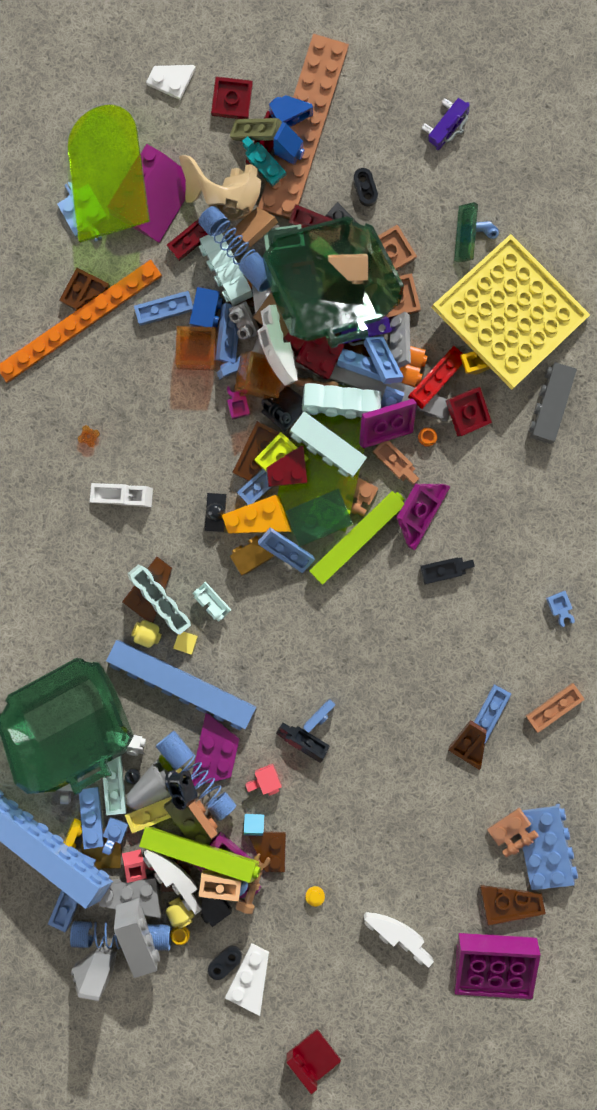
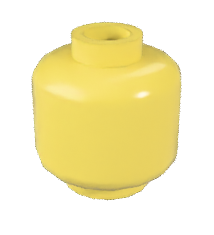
M142 620L140 623L137 622L131 634L135 643L146 648H151L154 644H158L162 635L159 633V626L147 620Z
M180 897L170 901V906L166 909L171 925L173 927L178 926L179 929L192 923V918L195 915L192 910L188 911Z

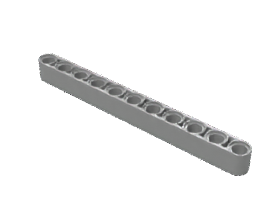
M258 335L252 353L263 355L266 358ZM296 356L293 357L295 367L300 368V371H303L308 374H310V372L314 373L313 371L309 370L303 365L297 363ZM337 363L330 376L331 380L342 386L348 385L361 390L380 391L381 398L384 395L386 386L404 392L402 402L410 400L408 396L415 389L403 383L383 384V382L338 367ZM435 395L423 409L416 405V412L419 410L424 412V415L433 418L436 416L441 418V421H447L449 410L445 400L448 399Z

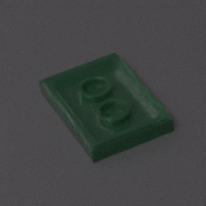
M339 489L285 511L300 547L353 525Z

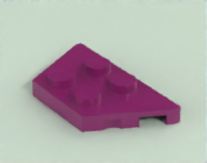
M415 484L397 516V520L407 546L412 550H415L449 491V485Z
M205 713L194 763L202 762L200 769L195 775L208 770L207 776L201 783L210 778H215V781L232 776L240 739L209 713ZM200 764L194 766L192 774L196 771ZM206 772L192 780L194 787L200 782Z

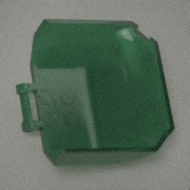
M346 216L275 235L268 251L266 250L263 255L269 287L290 335L305 341L326 336L329 347L335 348L341 343L358 338H368V331L365 325L380 321L401 302L404 284L374 227L367 223L365 226L355 223L354 218ZM367 254L368 280H363V284H352V281H348L328 261V255ZM357 327L358 329L357 331L337 337L334 335L335 333Z
M75 658L10 693L5 700L7 704L3 712L0 713V736L15 785L27 794L55 792L69 783L75 795L81 793L82 789L104 777L107 779L112 776L107 763L123 755L134 737L118 694L102 665L98 662H86L81 658ZM100 767L101 770L78 782L77 779Z

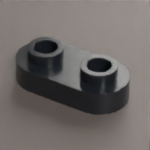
M359 168L355 171L353 177L359 201L364 206H373L377 201L378 192L372 173L367 168ZM360 177H365V178H366V181H365V182H361V181L359 180V178H360ZM369 194L372 198L367 200L365 195Z
M237 946L225 948L210 962L208 966L209 976L214 980H221L240 964L242 959L241 950ZM233 954L236 958L231 960L228 956ZM220 968L221 972L216 973L214 969Z

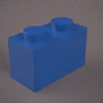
M197 287L190 319L192 329L214 332V327L218 328L220 317L217 316L218 309L221 310L223 304L220 291Z

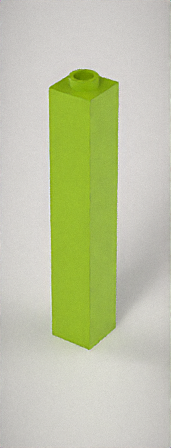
M391 491L309 570L321 585L336 573L401 510L405 501L403 496L398 492L394 493Z
M145 827L139 847L248 883L258 879L261 870L258 867L259 861L154 827Z

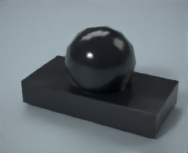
M207 493L205 531L224 532L225 523L222 515L226 512L227 494Z

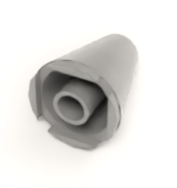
M158 759L129 791L126 801L130 808L139 810L171 797L165 784V777L169 771L164 765V760Z

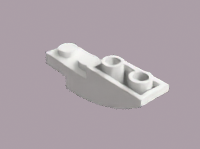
M269 305L260 311L263 327L257 331L264 354L271 368L281 382L288 386L298 380L297 369L293 359L294 352L291 349L290 342H283V332L280 327V315L277 311V306Z
M145 849L143 860L149 868L153 867L156 871L154 876L160 884L164 883L166 887L174 883L172 888L177 895L181 894L185 900L182 902L188 911L192 910L195 915L202 910L201 905L193 894L197 890V886L190 875L166 855Z
M369 912L364 914L365 925L372 931L375 929L380 934L379 937L384 943H390L395 946L400 941L399 945L406 952L410 950L414 954L413 958L420 965L424 963L429 968L434 962L432 956L421 947L424 943L423 937L413 929L388 916Z

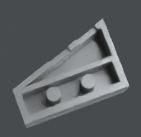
M154 874L146 875L147 879L127 883L126 878L112 879L113 883L101 901H99V906L116 909V905L139 898L144 915L161 918L163 908L160 884Z
M140 899L116 905L114 932L133 977L137 978L156 972L160 956L158 950H155Z

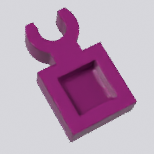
M237 384L238 390L236 392H231L230 387L227 386V393L232 397V399L227 400L232 420L250 415L246 396L240 397L242 392L240 384Z

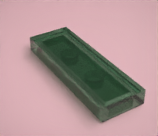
M475 202L459 206L454 258L456 262L474 260L478 204Z

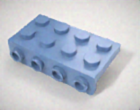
M556 804L552 807L522 810L531 823L526 830L528 833L535 830L539 836L533 840L534 843L523 847L531 890L574 886L575 879H578L576 866H572L571 859H574L573 849L568 847L567 840H570L569 829L564 827L563 821L566 820L565 809H561L560 804Z

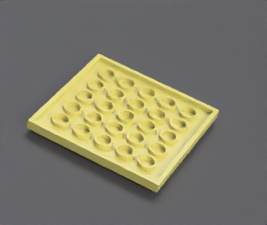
M511 234L431 307L511 390L590 316Z

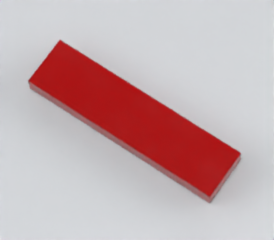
M453 346L409 394L408 398L414 399L417 406L423 409L462 366L463 363L460 355L463 353Z

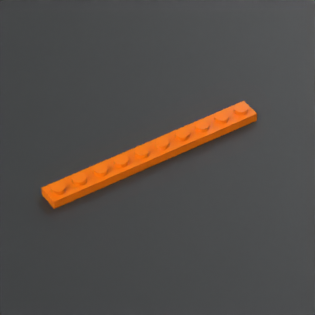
M149 260L1 362L0 374L7 383L162 277V274L152 260Z

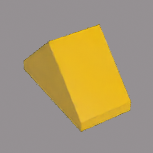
M474 351L460 355L466 374L476 375L491 369Z

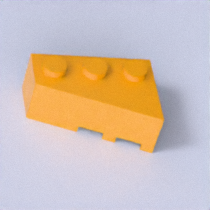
M277 495L222 515L227 532L231 534L266 533L270 527L277 532H292L280 497Z

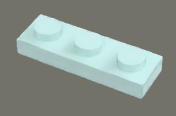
M121 754L102 756L101 764L106 815L127 813L122 756Z

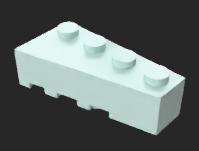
M306 412L301 414L289 431V434L295 441L305 444L307 449L316 455L318 453L328 465L338 467V472L345 477H353L367 458Z

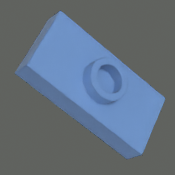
M328 699L303 725V728L309 733L318 723L320 725L323 724L328 718L326 714L335 706V703Z

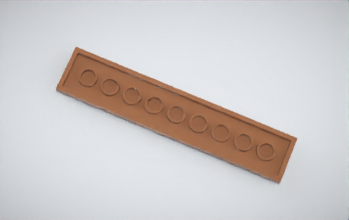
M317 34L312 36L293 98L311 103L313 106V116L290 127L303 140L305 152L301 160L297 159L295 165L276 155L274 156V159L286 171V176L273 187L266 181L258 208L267 213L290 219L295 204L299 205L348 51L349 44Z

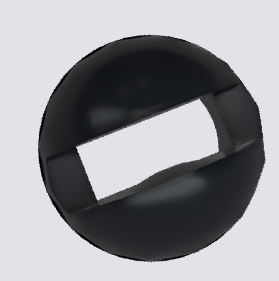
M132 768L125 773V780L129 784H136L140 780L141 775L137 769ZM130 772H132V775H133V778H134V781H133V782H132L131 777H130V774H129Z

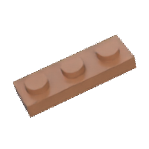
M571 683L525 717L538 733L585 699L576 686Z

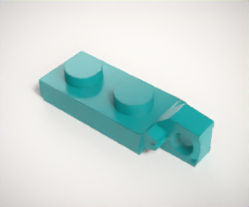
M248 136L242 140V146L247 150L245 152L247 160L258 169V172L272 187L286 176V171L260 143L254 144Z

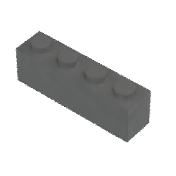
M556 362L547 368L544 377L547 378L546 385H542L539 396H542L534 409L536 418L535 421H531L528 432H531L530 438L549 444L555 442L577 371L576 368Z

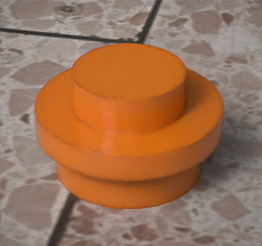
M424 428L419 432L418 440L421 445L430 447L436 443L437 433L432 428Z

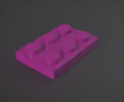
M410 399L363 413L359 442L361 447L366 448L413 433L417 405L415 400Z

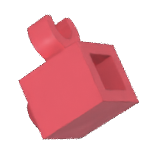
M273 763L255 770L257 779L245 784L248 792L260 787L263 795L268 793L269 796L278 793L279 788L282 787Z
M141 849L122 853L127 883L147 879L145 869L154 870L153 867L149 868L144 862Z

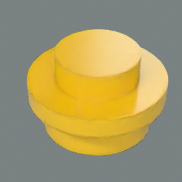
M318 886L310 887L306 892V901L311 906H320L325 900V893Z
M178 926L174 927L170 933L172 942L176 945L187 943L190 938L189 929L186 926L181 929Z

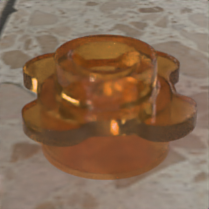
M85 425L82 427V433L77 439L80 443L94 447L100 432L92 430L89 426Z

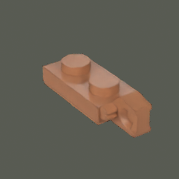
M390 441L380 443L372 451L402 481L407 479L414 485L419 480L413 473L415 470L413 464Z

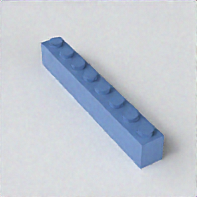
M116 640L106 660L110 663L109 666L117 671L123 669L127 671L126 675L134 679L139 677L145 680L144 684L152 688L156 685L162 688V693L168 696L174 694L179 697V701L187 705L189 703L197 705V710L203 713L209 711L214 714L213 717L222 722L227 720L231 722L232 727L238 730L246 729L256 709V706L120 640Z

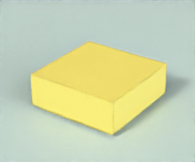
M187 632L178 634L173 649L192 654L198 636Z

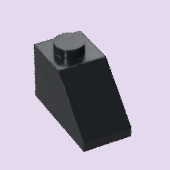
M203 897L201 917L206 924L209 923L214 927L232 913V907L227 900Z

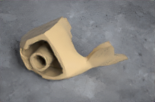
M187 155L179 156L186 178V203L196 201L202 192L209 207L217 206L228 220L243 219L252 211L259 197L261 180L257 177L258 169L249 164L245 165V171L239 168L231 169L230 177L225 178L223 185L220 186L203 175L192 157Z

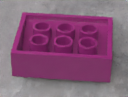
M146 144L108 206L110 214L160 243L186 200V178L182 167L161 151Z
M459 933L456 950L454 994L533 999L541 957L537 938Z

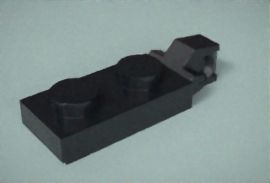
M456 557L422 565L420 569L425 585L466 574L465 569L473 568L475 565L474 560L463 562L462 557Z
M282 723L276 732L285 742H288V744L319 763L323 761L330 747L327 743L299 726L290 727Z

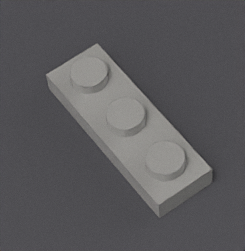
M406 312L390 319V327L392 328L390 332V351L399 368L411 363L410 315Z

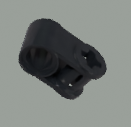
M169 771L166 774L165 784L168 787L172 803L177 809L184 810L198 797L191 774L188 771H182L181 773Z

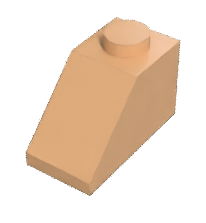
M367 254L328 255V261L348 281H352V284H363V280H368Z
M202 870L199 897L239 902L241 880L215 871Z

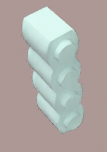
M222 233L215 236L216 241L221 242L223 238ZM208 234L200 238L201 245L198 246L203 257L207 256L209 259L206 263L211 272L215 271L216 276L214 278L218 287L222 286L225 290L222 294L226 302L230 301L232 306H235L253 297L246 278L239 270V265L233 263V257L227 256V250H221L220 243H215L214 236H209ZM227 242L222 243V248H228ZM231 249L228 250V254L234 256Z
M307 383L303 388L302 411L310 415L324 413L329 417L343 415L345 418L354 419L362 417L363 413L381 408V392L377 390H361L332 385L324 386L314 383Z
M137 565L128 572L130 581L140 589L143 597L152 603L154 610L165 619L170 629L177 634H181L191 626L188 617L178 610L174 600L166 596L165 590L159 583L154 581L148 569Z

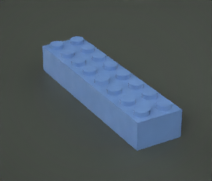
M0 790V842L85 909L101 901L113 883L109 875L105 871L95 868L91 860L81 857L78 854V850L74 847L65 845L60 836L49 832L46 825L36 822L29 812L18 808L19 805L15 801L4 797V793Z

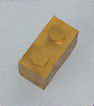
M258 535L248 540L249 544L245 547L240 545L233 549V554L230 555L242 576L275 557V555L258 544L260 539Z

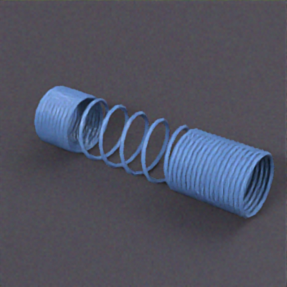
M217 206L207 208L199 218V225L209 236H214L215 243H220L221 250H227V256L233 257V263L239 264V270L258 292H263L270 288L277 279L276 272L273 271L260 254L255 252V249L247 252L240 263H236L234 258L248 248L249 242L243 243L236 250L234 256H230L228 250L237 246L241 242L243 235L235 237L227 249L222 248V243L233 237L237 229H230L223 236L221 242L216 241L215 236L223 233L229 227L230 221H227V217ZM235 229L234 233L229 238L224 240L225 236L230 231ZM241 236V239L234 246L230 247L231 244L238 237ZM247 244L244 250L236 254L242 246Z
M172 731L156 745L155 748L161 752L174 770L179 769L193 756L192 760L182 771H188L200 764L191 775L192 780L206 772L204 777L195 786V789L213 780L198 799L220 787L213 798L205 805L217 821L224 819L236 808L237 804L231 800L232 798L226 794L227 792L216 797L221 790V786H216L209 790L215 778H210L201 783L207 776L208 770L195 775L200 769L202 762H198L186 769L194 760L195 755L175 731Z
M74 921L72 923L70 933L71 947L89 948L95 937L97 948L102 946L104 938L108 949L112 947L114 939L117 948H121V946L118 947L116 934L113 936L110 947H108L106 922L105 936H103L100 946H98L96 938L97 922H95L93 938L92 935H88L90 927L92 929L91 922ZM147 924L153 938L155 950L169 951L171 947L169 933L172 930V926Z

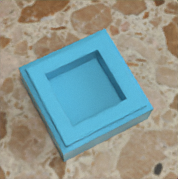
M245 814L244 835L263 836L264 815Z

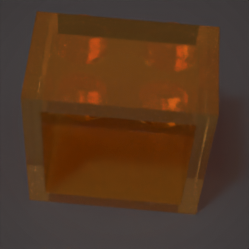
M177 326L175 362L177 368L181 370H216V328Z
M253 351L241 353L234 391L262 399H277L279 397L281 380L271 368L266 356Z

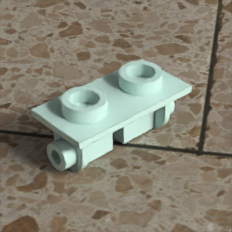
M206 582L192 593L194 599L203 607L206 604L209 605L206 611L218 622L231 611Z

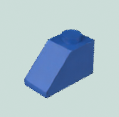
M285 95L277 97L269 103V112L272 118H279L291 127L313 116V106L311 103Z
M282 122L273 138L274 155L295 165L297 159L301 160L305 152L303 140L286 123Z

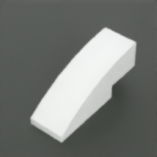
M91 483L90 502L152 507L153 488L125 484Z

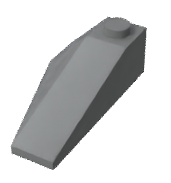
M102 946L75 963L71 970V975L74 976L73 982L76 983L75 988L78 997L95 1001L100 1000L113 975L117 955L113 948L108 949L107 946Z

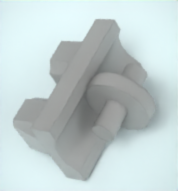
M246 301L229 308V317L231 322L236 323L238 327L237 334L240 339L245 340L258 335L257 330H259V327L253 318L255 312L251 313Z

